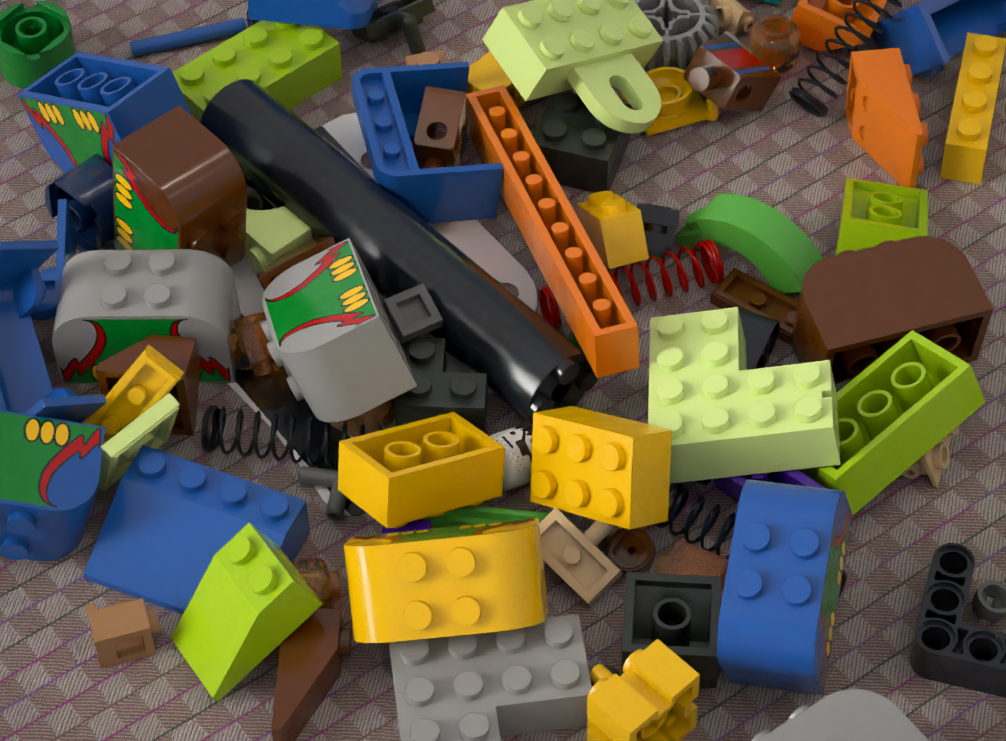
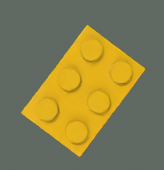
M575 406L533 412L530 502L551 508L556 507L561 511L629 530L668 521L672 430Z
M455 412L339 441L338 491L386 528H400L411 521L426 517H439L447 511L465 506H478L486 500L502 496L505 447Z

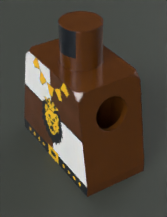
M426 86L413 142V150L419 169L460 166L468 140L466 92ZM438 125H444L447 132L437 131Z

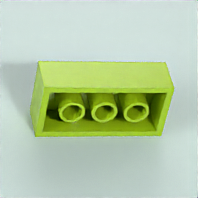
M271 21L257 22L172 72L193 117L199 122L211 99L222 88L238 80L249 79L257 82L288 109H292L343 78L340 43L319 26Z
M911 330L837 392L841 465L797 470L827 489L845 491L853 516L986 403L972 366Z

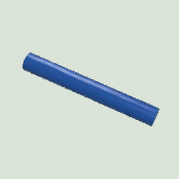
M238 18L129 42L133 57L237 35L246 29L244 18Z

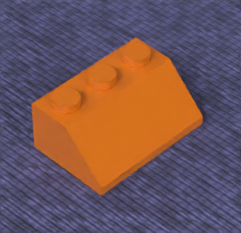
M799 0L784 36L789 39L792 36L796 42L815 51H828L825 46V40L837 39L834 27L840 25L847 26L843 15L849 12L856 13L852 6L854 0ZM870 0L882 9L887 0ZM856 3L857 9L864 17L877 23L880 14L868 5ZM847 16L848 22L856 31L870 38L873 31L871 27L859 18ZM844 29L837 30L838 34L847 44L851 46L865 44L854 33ZM834 42L828 43L832 50L844 48V46Z

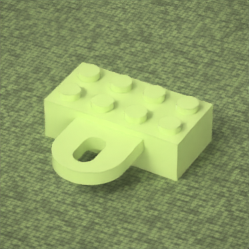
M533 0L502 7L482 39L525 101L574 89L595 118L616 131L630 134L640 133L648 129L660 113V94L644 71V68L662 44L663 39L634 0ZM611 86L621 91L633 109L623 104Z

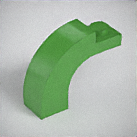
M717 194L706 208H701L691 213L685 220L686 225L675 236L681 247L693 249L697 242L702 243L704 240L710 239L717 246L726 247L740 253L757 267L770 287L783 294L801 292L805 274L811 266L823 259L809 237L788 217L759 200L739 194Z

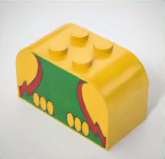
M539 518L354 536L344 544L353 633L356 642L386 643L514 630L544 622L549 612Z

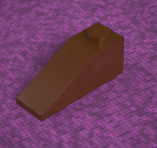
M318 608L280 644L271 727L273 741H296L341 675L342 656H350L352 646L351 628L343 627L341 609Z

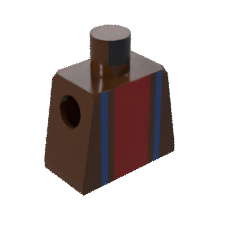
M727 34L702 43L684 73V79L690 84L692 89L701 92L719 108L724 110H763L781 79V76Z

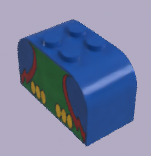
M76 52L17 94L44 148L65 173L94 154L102 156L107 164L113 168V144L178 105L192 115L170 67L84 52Z
M0 410L1 556L10 560L52 561L69 555L79 546L86 531L99 484L103 453L101 446L104 444L105 427Z
M750 479L745 482L736 513L717 634L718 663L730 683L824 696L852 516L845 491Z

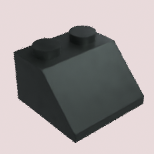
M626 572L621 675L624 673L622 668L626 659L638 649L644 650L656 639H659L700 674L699 687L717 688L719 666L717 634L721 607L722 577Z

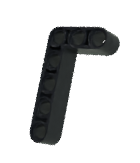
M958 543L943 544L933 554L915 628L910 665L915 673L925 679L1006 698V633L962 623L975 567V557L966 546Z

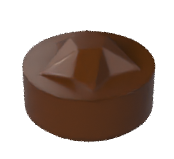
M621 528L610 538L607 553L609 559L622 573H643L653 564L656 548L653 540L641 528L630 530Z

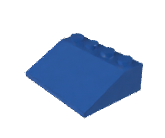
M143 445L121 478L83 573L84 579L138 599L143 598L144 601L184 614L213 556L249 522L275 542L291 563H293L310 534L306 500Z

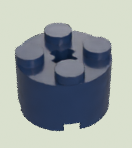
M94 154L57 178L45 189V202L52 219L58 215V199H67L77 232V249L81 252L103 250L114 242L113 168L107 164L102 156Z

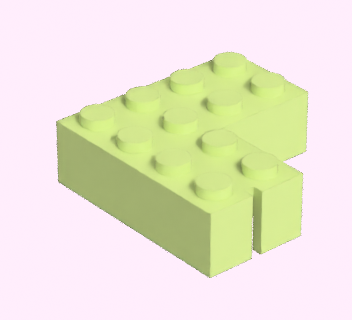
M738 307L650 318L648 424L672 430L670 484L841 465L838 400L830 360L747 370L746 340Z

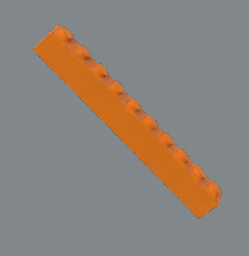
M505 85L467 93L469 134L485 164L502 163L503 174L500 193L596 378L640 368L638 325Z

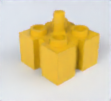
M656 639L644 650L638 649L626 659L622 668L624 673L621 676H618L616 673L613 674L603 664H597L591 669L589 673L590 680L595 685L587 696V741H681L696 728L698 706L692 701L699 695L700 674L659 639Z

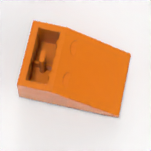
M900 48L852 51L844 109L851 138L901 186L916 188L917 176L923 175L924 159L921 149L922 146L928 145V127L925 121H920L919 119L920 99L917 92L911 91L912 71L910 64H904Z

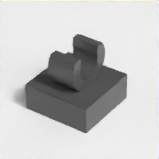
M424 283L384 299L383 308L402 343L442 327L443 319Z

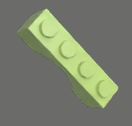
M285 206L271 210L247 209L244 256L257 272H261L281 255L312 240L311 228Z

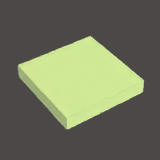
M170 393L101 446L103 453L98 488L101 491H106L123 477L143 445L159 449L168 441L180 405Z

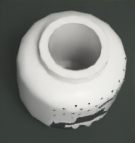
M513 427L490 435L491 438L505 447L503 491L531 483L532 433L522 427Z

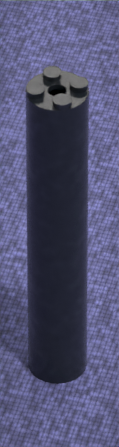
M249 79L232 82L222 88L208 103L200 123L227 146L237 160L244 178L278 208L285 206L311 228L313 238L333 237L336 244L350 238L379 294L385 299L424 283L443 319L442 327L426 334L432 338H445L446 351L471 373H487V386L532 425L533 412L576 406L585 392L595 386L599 378H596L586 356L578 346L257 82Z

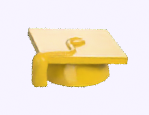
M660 67L646 72L656 86L661 98L660 113L650 127L644 131L646 136L704 120L716 121L719 116L718 106L708 98L706 99V106L699 93L692 89L690 84L685 81V70L676 67ZM621 93V95H622L623 99L625 100V102H626L628 105H630L629 102H628V101L626 100V98L624 97V95Z

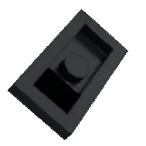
M638 202L637 208L641 210L649 256L653 255L662 258L667 250L672 252L680 210Z

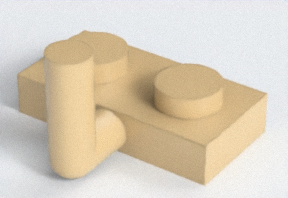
M556 507L539 523L543 561L591 607L623 574L596 547L603 539L609 541L612 535L619 530V527L596 520L582 533Z

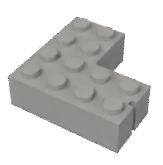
M579 614L549 617L540 624L514 630L389 642L400 741H501V737L587 727V696L592 686Z

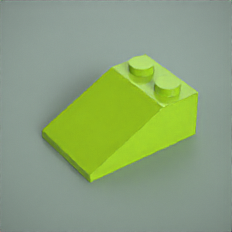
M846 177L835 256L846 250L857 251L877 246L888 240L898 241L916 236H927L928 190Z
M249 522L213 556L171 639L212 698L219 702L323 603L281 548Z

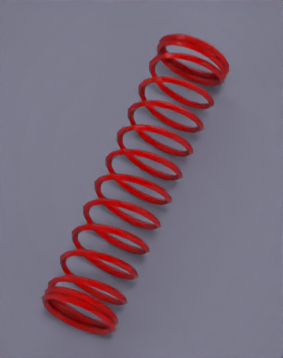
M710 239L704 240L702 243L697 242L693 252L684 246L679 249L677 256L667 250L664 252L661 261L656 256L650 255L645 265L641 261L631 263L630 271L624 265L616 267L614 275L607 270L624 300L617 281L618 270L623 268L629 276L631 293L637 306L641 305V296L633 277V269L636 263L645 272L647 289L650 298L654 302L657 300V291L649 272V263L652 259L661 268L664 289L670 298L673 296V287L665 268V258L667 255H671L677 264L678 279L685 293L689 291V283L680 262L683 250L687 251L692 257L695 279L700 288H704L705 280L701 266L696 258V250L699 246H701L702 264L709 280L715 285L720 284L724 280V265L717 245ZM710 259H711V261H712V263H713V266H714L716 275H715V273H714V271H713V269H712V265H711ZM545 284L544 287L540 286L538 290L540 309L543 318L558 330L561 327L559 307L550 287Z

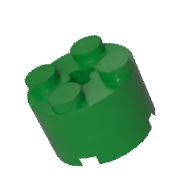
M36 1L37 6L25 8L23 3L8 7L0 13V72L4 79L14 86L27 88L76 53L72 27L67 12L54 3Z

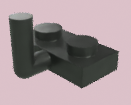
M394 0L376 8L367 26L351 29L353 36L367 40L370 43H376L389 38L391 31L401 27L403 28L411 55L426 52L418 24L424 21V16L435 12L432 0Z

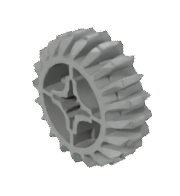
M634 0L663 39L662 44L646 65L649 71L660 67H676L684 70L685 66H689L700 45L719 35V23L717 22L718 17L715 13V7L709 5L708 0Z

